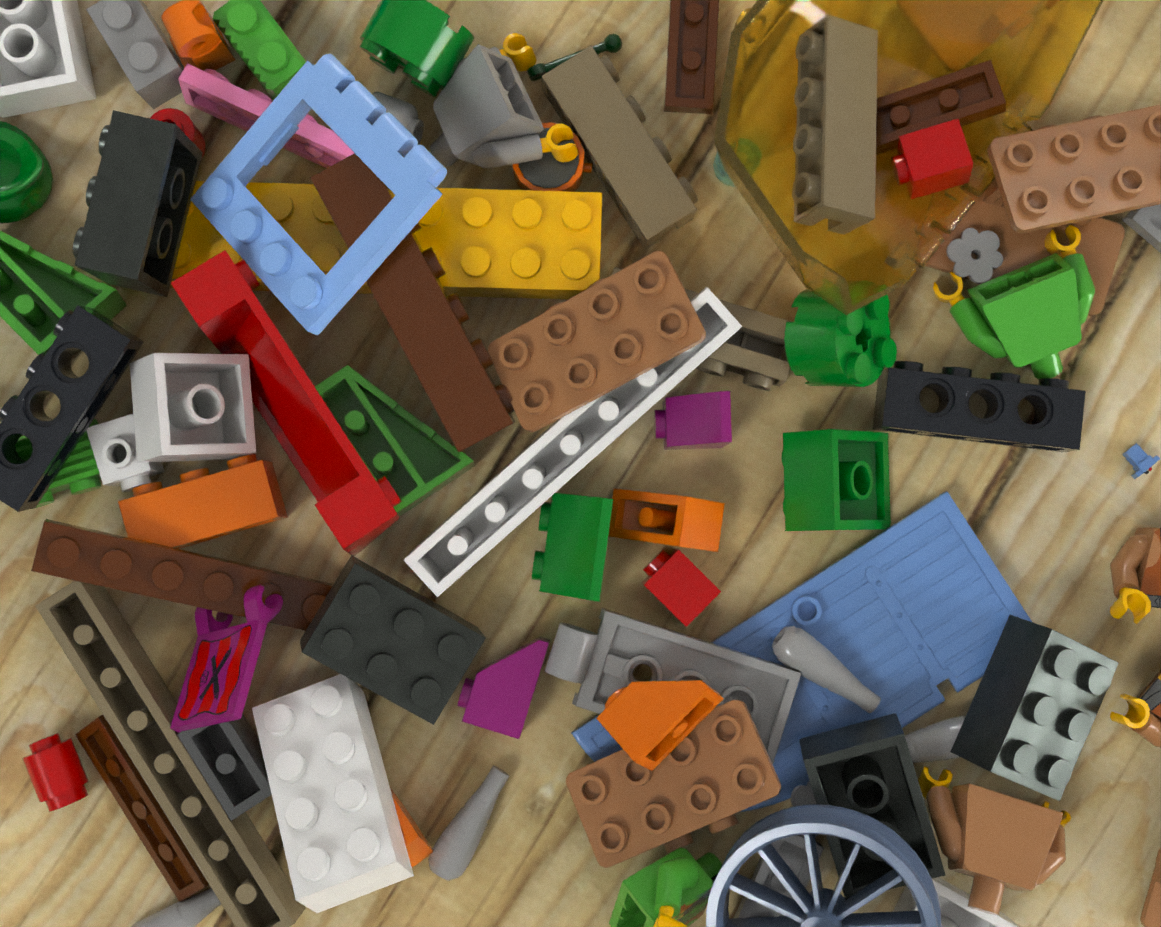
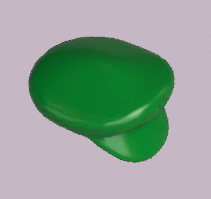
M0 121V223L3 224L21 221L39 210L49 198L52 190L53 175L46 156L36 143L16 126Z

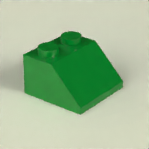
M839 429L783 433L782 464L784 467L785 498L783 501V512L785 515V531L880 530L891 526L888 433Z
M554 493L551 503L544 502L541 505L538 531L547 532L545 551L535 550L532 580L541 581L540 592L600 602L613 499Z

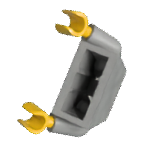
M509 34L505 38L503 49L498 50L497 47L488 49L478 44L468 57L461 60L451 80L434 101L433 109L443 133L431 144L430 150L442 165L450 167L460 159L482 168H493L542 159L543 153L551 152L557 161L563 163L570 162L577 157L578 149L576 144L558 145L561 141L574 138L569 126L562 123L556 124L548 130L546 137L540 138L538 135L544 130V127L517 72L527 71L535 65L537 59L533 48L528 46L525 37L521 34Z

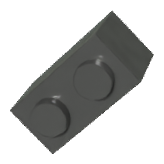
M242 714L239 720L186 730L177 734L231 821L272 795L259 738L244 714Z

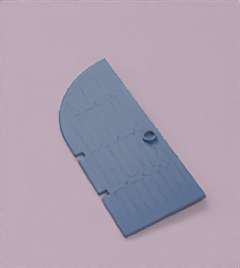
M947 491L711 642L785 666L774 655L772 643L784 627L795 626L796 628H802L813 636L816 641L825 646L865 687L881 698L877 708L872 713H868L854 702L801 676L773 763L781 783V791L777 796L740 812L756 810L791 798V793L796 786L807 785L809 778L803 761L799 739L894 713L897 714L901 727L904 728L945 701L943 694L937 688V685L948 679L958 693L983 677L1009 615L1032 622ZM600 714L571 732L581 748L594 762L623 749L596 719Z

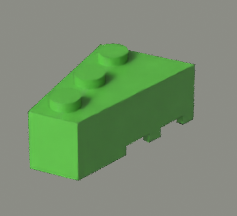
M0 231V317L38 355L42 352L47 353L57 338L53 334L55 326L67 311H74L78 305L89 307L111 320L127 306L117 289L103 282L100 283L76 271L74 267L60 260L58 262L34 250L30 245Z
M346 365L315 386L374 479L377 481L385 476L402 502L393 507L399 517L475 466L473 459L462 451L458 452L456 447L438 435L436 431L401 407L395 400L350 366Z

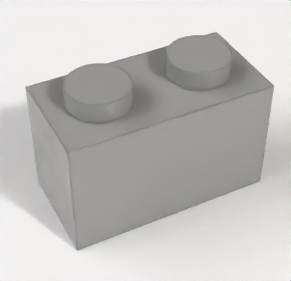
M101 0L86 9L135 91L153 109L182 93L178 78L184 67L142 0Z

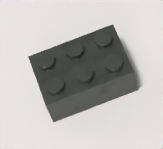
M113 110L110 125H105L100 134L99 153L102 157L97 176H93L87 186L86 204L89 209L84 227L78 229L74 238L73 254L76 258L74 266L108 284L167 297L203 152L176 124Z
M351 555L300 639L302 653L434 725L486 637L477 626Z
M1009 615L950 752L994 774L1060 801L1119 663L1053 629Z
M896 713L799 739L803 761L816 804L852 809L878 820L895 831L910 845L925 865L932 879L946 875L905 734ZM826 835L836 870L840 877L854 842ZM860 846L842 888L845 899L847 900L893 868L872 851ZM902 880L890 889L906 886V884Z

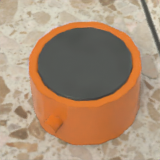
M542 123L544 130L538 134L539 137H546L548 130L557 123ZM573 133V139L564 140L558 144L559 146L567 143L576 144L578 155L570 162H559L553 157L551 152L543 153L542 159L513 164L514 178L520 190L575 192L582 183L583 172H592V163L584 162L585 152L578 136Z

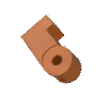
M182 0L168 7L161 16L162 22L171 37L169 39L184 68L188 63L203 71L205 69L217 70L235 61L222 32L201 0Z

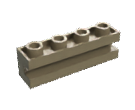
M829 14L802 33L796 46L798 86L795 91L794 101L797 106V126L793 141L796 163L792 198L794 200V222L812 226L827 218L828 231L845 235L875 219L878 30Z
M592 45L542 75V90L562 122L569 126L572 132L578 136L584 148L585 158L589 163H592V169L643 248L647 249L660 241L664 233L674 227L679 229L693 220L697 210L694 203L698 201V198L688 180L684 176L677 179L668 165L672 158L663 141L658 136L651 138L642 125L646 118L638 102L633 96L630 95L625 98L616 84L620 81L619 75L610 59L606 55L599 58Z
M614 267L612 275L622 269ZM685 289L690 301L699 294ZM719 299L742 327L697 366L696 369L716 376H724L726 370L744 376V384L761 390L770 391L772 385L780 387L786 382L790 370L785 351L784 335L786 322L791 321Z

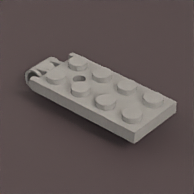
M604 608L601 609L599 616L601 622L597 634L571 624H559L545 672L566 681L581 683L579 692H575L572 704L601 714L605 710L606 701L615 691L627 687L631 682H638L633 676V670L639 664H646L652 669L653 673L649 681L702 680L724 698L716 707L731 700H741L746 704L773 765L802 673L777 663Z

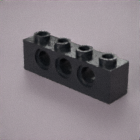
M78 305L74 311L69 310L60 318L53 332L57 338L47 353H40L32 361L26 372V378L29 381L20 395L12 396L0 410V501L17 512L37 507L122 377L129 363H131L144 341L93 308ZM79 350L85 352L89 360L88 369L81 377L76 376L71 369V359ZM51 392L59 398L61 404L60 412L53 420L46 415L43 408L44 400ZM22 435H25L31 441L33 447L32 455L27 461L22 460L16 451L17 441Z
M895 361L894 367L883 370L878 378L872 430L1055 452L1080 450L1086 391L1069 389V381L1042 378L1039 379L1038 385L1020 383V375L1012 373H991L990 379L972 377L971 369L962 367H943L942 374L923 371L924 364L911 361ZM924 387L934 390L938 395L939 406L934 413L926 411L920 404L919 396ZM973 393L979 394L986 401L987 411L982 419L974 416L969 409V398ZM1022 399L1029 401L1034 407L1035 416L1031 424L1023 422L1018 415V404Z

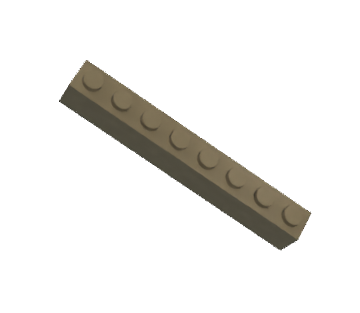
M73 581L37 604V610L235 927H290L295 924L306 907L295 900L291 883L247 813L244 812L234 820H230L177 734L180 732L170 729L177 702L106 588Z

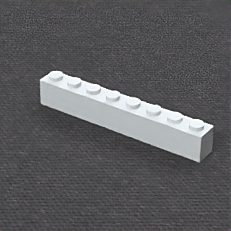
M705 287L691 300L706 331V337L703 342L558 419L404 559L406 564L437 597L742 327L708 287Z

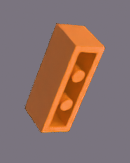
M251 454L227 461L228 470L210 474L209 468L179 475L181 483L163 488L162 482H153L132 489L134 497L118 501L127 536L137 540L181 549L288 518L273 463L266 460L257 461L256 454Z

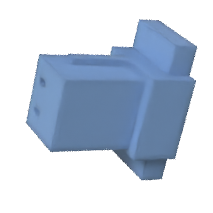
M1137 443L1122 454L1133 466L1135 473L1131 476L1134 479L1143 473L1148 474L1149 471H1152V466L1160 460L1158 455L1155 457L1148 456Z

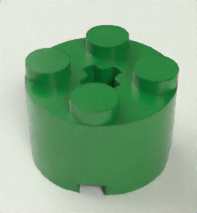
M381 0L360 36L362 41L360 48L370 55L369 59L390 73L395 74L397 68L400 67L403 69L402 73L412 79L410 82L412 85L424 93L436 97L439 90H443L451 80L457 66L470 48L474 36L463 25L458 33L454 32L448 27L450 16L426 0Z
M868 286L816 287L805 289L795 298L791 307H798L794 322H786L784 335L785 351L791 370L796 376H804L807 380L805 384L809 386L866 387L879 378L884 368H890L894 365L897 347L894 340L890 338V322L888 317L890 302L885 291L874 290Z

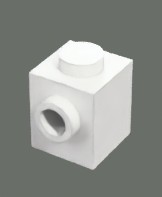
M133 414L88 427L87 434L103 485L121 486L122 492H129L135 487L151 483V476L164 473L162 462L137 463Z

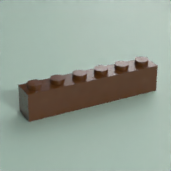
M355 153L310 177L348 249L394 198L392 191ZM418 222L366 282L457 451L461 452L515 423L511 415L514 412L511 405L513 399L506 386L502 385V383L496 386L487 368L494 363L482 339L479 337L472 341L463 323L468 321L470 317L456 292L447 296L438 278L445 275L446 272L433 248L430 247L423 251L414 234L422 229Z

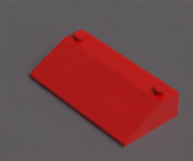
M226 250L174 280L171 282V285L199 328L221 354H248L252 402L317 500V503L314 504L341 547L349 554L355 556L399 519L393 507L402 501L385 476L377 481L374 479L253 293V290L261 285L245 260L242 259L234 264Z

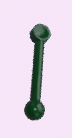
M609 34L604 39V42L592 47L597 54L605 51L616 53L622 47V40L616 34ZM582 50L546 64L539 63L530 67L527 70L530 80L536 81L541 79L542 75Z

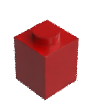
M959 119L899 136L897 155L891 157L896 182L899 186L906 184L911 200L969 183L973 168V161Z
M664 549L661 550L643 568L648 577L642 584L685 627L721 592L679 549H675L670 555Z

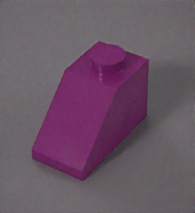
M730 391L666 397L663 401V409L654 410L655 439H664V450L723 448L732 442Z
M539 637L480 668L475 680L466 678L457 706L465 708L462 722L520 739L550 639Z

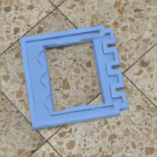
M329 53L323 55L315 65L308 60L190 200L241 258L245 260L307 332L318 336L443 195L436 187L446 177L447 169L423 145H418V140L391 113H386V108L359 81H355V77L333 54ZM311 109L395 194L394 198L326 275L245 187L263 165L267 166L299 129L297 125Z

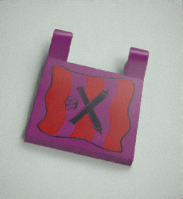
M257 585L248 589L244 595L247 623L229 627L233 620L232 614L217 612L215 620L212 610L196 607L195 623L198 637L170 729L182 732L241 719L267 623L280 612L283 605L282 596L278 594L270 595L266 598L264 605L262 593L265 587Z

